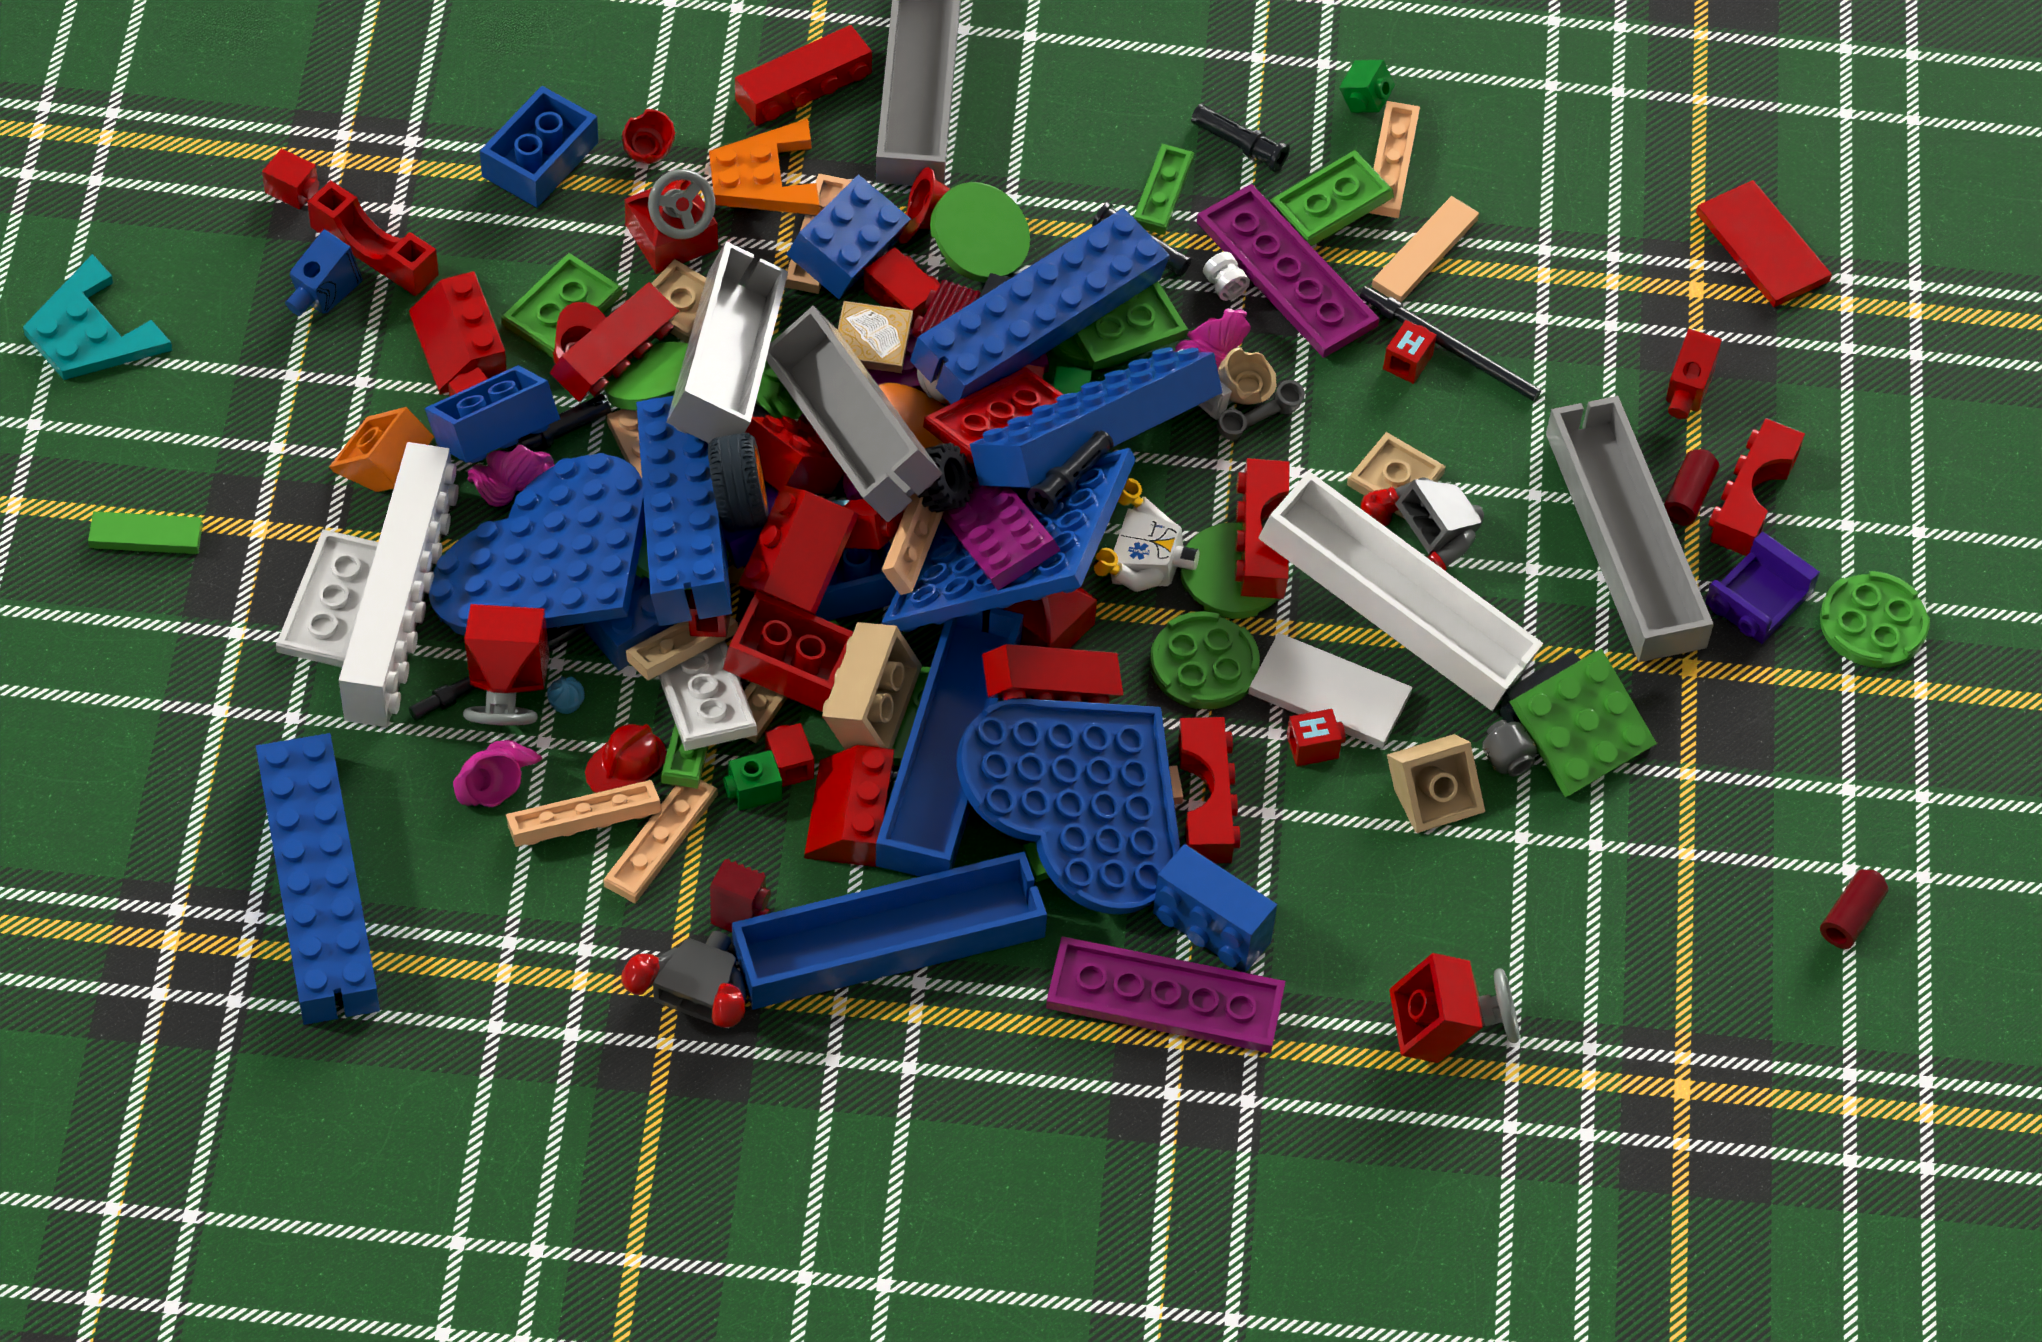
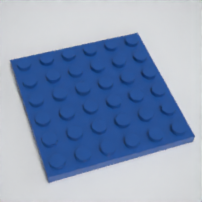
M1122 449L1107 453L1101 457L1076 482L1075 491L1069 497H1063L1057 503V509L1050 515L1041 514L1032 507L1027 497L1030 488L1011 487L1053 537L1061 551L1000 590L994 587L941 519L913 592L900 595L896 591L881 623L883 625L897 626L903 632H910L919 626L931 623L942 624L952 618L964 615L969 617L975 616L985 610L997 607L1004 609L1017 602L1025 600L1037 601L1046 595L1062 591L1069 593L1081 587L1136 460L1131 449Z

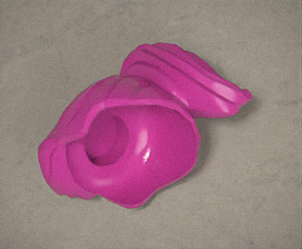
M1225 309L1222 318H1210L1193 331H1189L1187 336L1191 340L1179 342L1174 352L1188 348H1198L1199 352H1214L1218 369L1226 355L1234 348H1238L1250 332L1251 326L1245 318L1247 312L1242 309Z
M518 445L510 452L501 450L490 452L486 457L488 466L483 464L474 465L468 471V481L475 483L479 494L489 505L499 507L508 505L513 500L516 491L522 492L537 476L555 465L550 454L541 451L533 452L523 445Z
M512 740L495 741L489 744L485 751L477 752L464 763L460 773L453 781L456 798L460 804L467 806H477L478 804L487 807L498 806L519 789L522 774L520 768L536 764L542 760V757L536 751Z

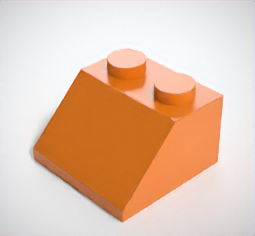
M407 407L368 416L329 468L334 473L375 492L389 489L394 490L407 442L429 445L434 436Z

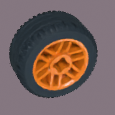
M741 433L712 439L708 444V459L714 497L722 528L728 532H736L763 527L768 520L769 511L764 476L755 438L749 433Z

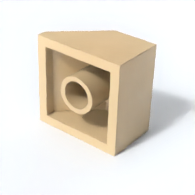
M1453 734L1387 754L1394 790L1415 832L1419 833L1485 812L1471 742Z

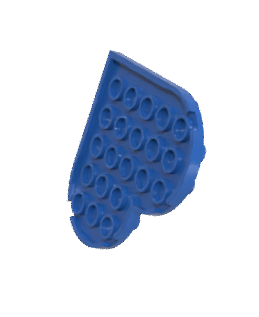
M597 453L572 459H561L555 466L537 476L516 496L507 519L495 522L487 521L480 524L477 529L458 540L438 559L433 571L434 579L430 588L429 598L440 621L450 626L453 632L465 636L471 604L545 609L547 628L628 617L645 526L643 486L639 472L629 462L619 457Z
M1008 699L984 709L966 728L957 750L959 781L965 796L976 812L990 825L1009 836L1026 841H1035L1040 861L1048 876L1065 895L1078 904L1107 914L1132 913L1152 904L1155 901L1158 874L1180 849L1161 707L1039 699Z

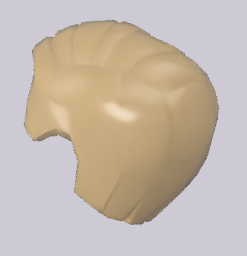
M1241 347L1234 348L1226 355L1218 368L1220 381L1232 390L1229 400L1234 403L1250 405L1264 402L1270 398L1277 387L1275 371L1264 355L1259 352L1248 353L1244 352Z

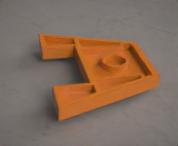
M808 118L710 150L709 157L715 205L817 215L820 212L817 183L782 187L778 153L812 149Z

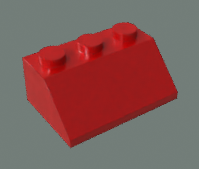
M474 271L440 280L409 310L411 321L439 395L449 392L448 383L458 375L468 373L477 367L481 369L488 379L507 370L505 349Z
M782 485L738 585L753 594L759 591L808 613L816 614L859 514L806 490Z
M855 745L820 760L804 858L878 867L876 866V842L890 799L894 773V749Z

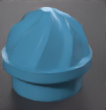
M561 676L549 686L547 692L548 701L556 711L564 714L572 713L580 707L584 700V688L575 678Z

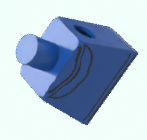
M324 229L291 269L290 277L296 290L285 301V304L297 316H301L310 306L323 314L328 313L363 281L351 247Z

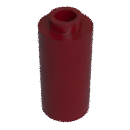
M1695 449L1686 454L1664 502L1671 522L1682 526H1688L1695 522L1720 467L1718 460L1710 451Z
M1860 869L1854 874L1820 925V932L1829 943L1842 949H1849L1854 945L1889 891L1882 874L1872 869Z

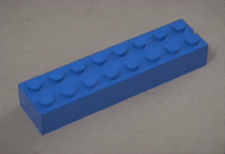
M1122 208L918 336L910 361L930 383L937 379L942 361L946 362L941 370L936 389L952 404L1014 374L1159 281L1170 255Z
M1170 347L1155 350L1152 352L1153 357L1149 359L1132 361L1128 364L1129 368L1126 370L1109 372L1105 374V380L1101 382L1086 383L1081 386V391L1078 393L1061 395L1056 398L1057 403L1042 405L1032 409V415L1010 419L1007 422L1008 426L1004 428L985 431L982 434L983 438L970 444L979 485L1030 488L1043 482L1046 479V473L1051 468L1061 467L1096 431L1100 432L1102 430L1108 433L1113 439L1114 446L1222 394L1214 352H1199L1198 348H1188L1179 352H1173V348Z
M673 396L651 398L636 402L650 594L659 626L692 621L685 592L686 588L692 589L699 619L732 614L725 530L722 528L714 497L708 459V443L689 433H682L674 426L666 423Z
M998 608L991 609L989 633L982 632L984 611L975 616L969 617L964 615L952 618L944 623L876 842V866L920 877L953 869L972 807L964 794L958 777L957 750L959 742L966 728L984 709L1004 700V698L988 697L982 654L1005 644L1020 645L1024 614Z
M327 733L256 745L303 1025L338 1019L334 993L342 992L345 1017L379 1012L376 982L331 734Z
M1025 851L732 922V946L740 971L743 973L752 1010L1044 938L1047 913L1037 886H1034L1035 879Z

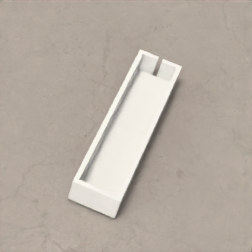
M407 442L339 677L344 721L388 728L391 715L397 714L401 701V693L398 692L400 683L406 684L409 674V662H406L409 653L414 654L418 639V634L415 632L417 623L422 624L424 621L426 602H423L425 593L429 594L434 579V572H432L433 564H437L438 559L442 556V543H440L442 535L448 534L451 519L450 514H448L449 507L455 506L458 499L459 487L454 484L457 467L456 464L451 463L450 448Z
M1310 471L1307 472L1272 512L1258 537L1262 542L1491 711L1502 700L1507 689L1513 686L1527 669L1543 645L1540 640Z

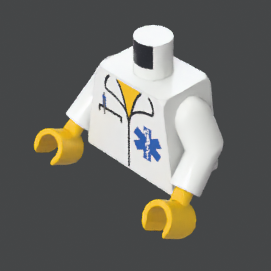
M1129 478L1125 483L1118 502L1122 505L1133 504L1134 507L1127 510L1114 551L1110 548H1102L1095 556L1099 561L1095 564L1094 571L1098 576H1106L1108 573H1111L1112 584L1124 585L1135 592L1157 586H1168L1172 583L1177 567L1196 570L1199 561V549L1183 547L1182 528L1161 512L1146 497H1139L1142 492L1140 483L1133 478Z

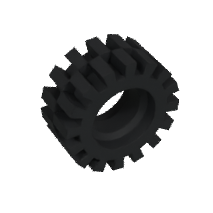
M953 443L925 448L943 474L929 488L925 489L920 495H917L918 498L923 497L922 505L924 507L929 506L928 510L931 512L936 511V513L966 506V502H969L971 499L969 494H973V487L969 485V483L973 482V476L968 474V471L972 469L970 464H965L967 459L965 453L960 454L961 449L958 446H954Z

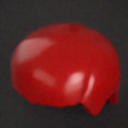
M646 109L640 116L631 117L622 132L623 149L635 162L654 164L668 156L675 140V129L672 120L665 113L654 109Z

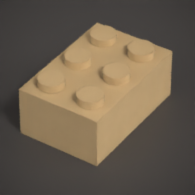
M857 622L853 635L847 641L846 654L841 667L835 673V683L829 699L824 703L822 715L845 750L855 745L892 749L922 668L920 661L897 626Z

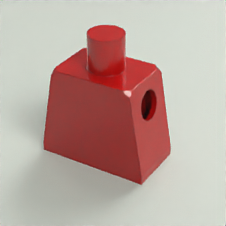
M1688 328L1670 378L1666 401L1670 403L1668 413L1677 419H1687L1690 410L1695 412L1700 410L1715 372L1722 339Z

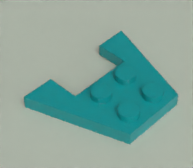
M93 254L23 326L24 335L63 380L173 351L171 341L152 320L121 337L89 301L88 297L113 284L112 275Z

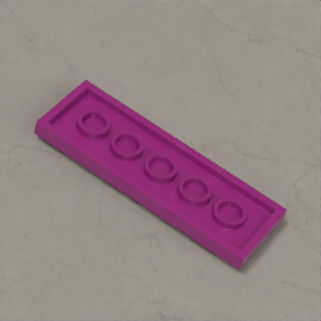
M1253 184L1244 187L1197 214L1196 223L1224 252H1230L1233 255L1239 269L1245 272L1254 285L1323 358L1378 327L1379 317Z
M976 473L973 475V482L969 483L973 487V494H969L970 501L966 502L964 507L944 511L941 517L997 590L1005 587L1061 551L1053 537L1011 487L980 486Z
M1062 936L1046 1001V1009L1271 1054L1286 981Z

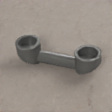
M1294 380L1283 381L1278 386L1273 400L1245 414L1236 409H1228L1222 412L1217 421V429L1226 439L1237 441L1241 438L1245 429L1276 413L1290 414L1295 412L1305 397L1304 388Z

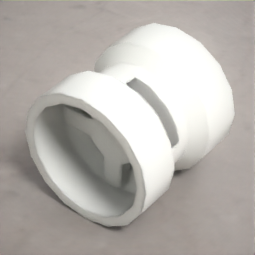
M1230 252L1216 254L1203 267L1204 275L1210 283L1215 284V291L1225 301L1240 296L1250 283L1245 272L1237 268L1238 263Z

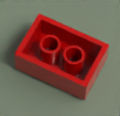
M770 415L751 418L745 433H749L756 440L763 476L766 482L778 491H780L782 485L806 490L813 494L833 493L844 471L808 419L804 417L791 419L787 416L774 418Z
M756 591L728 647L722 670L823 712L824 703L829 699L835 683V673L841 667L846 654L847 641L853 635V631Z

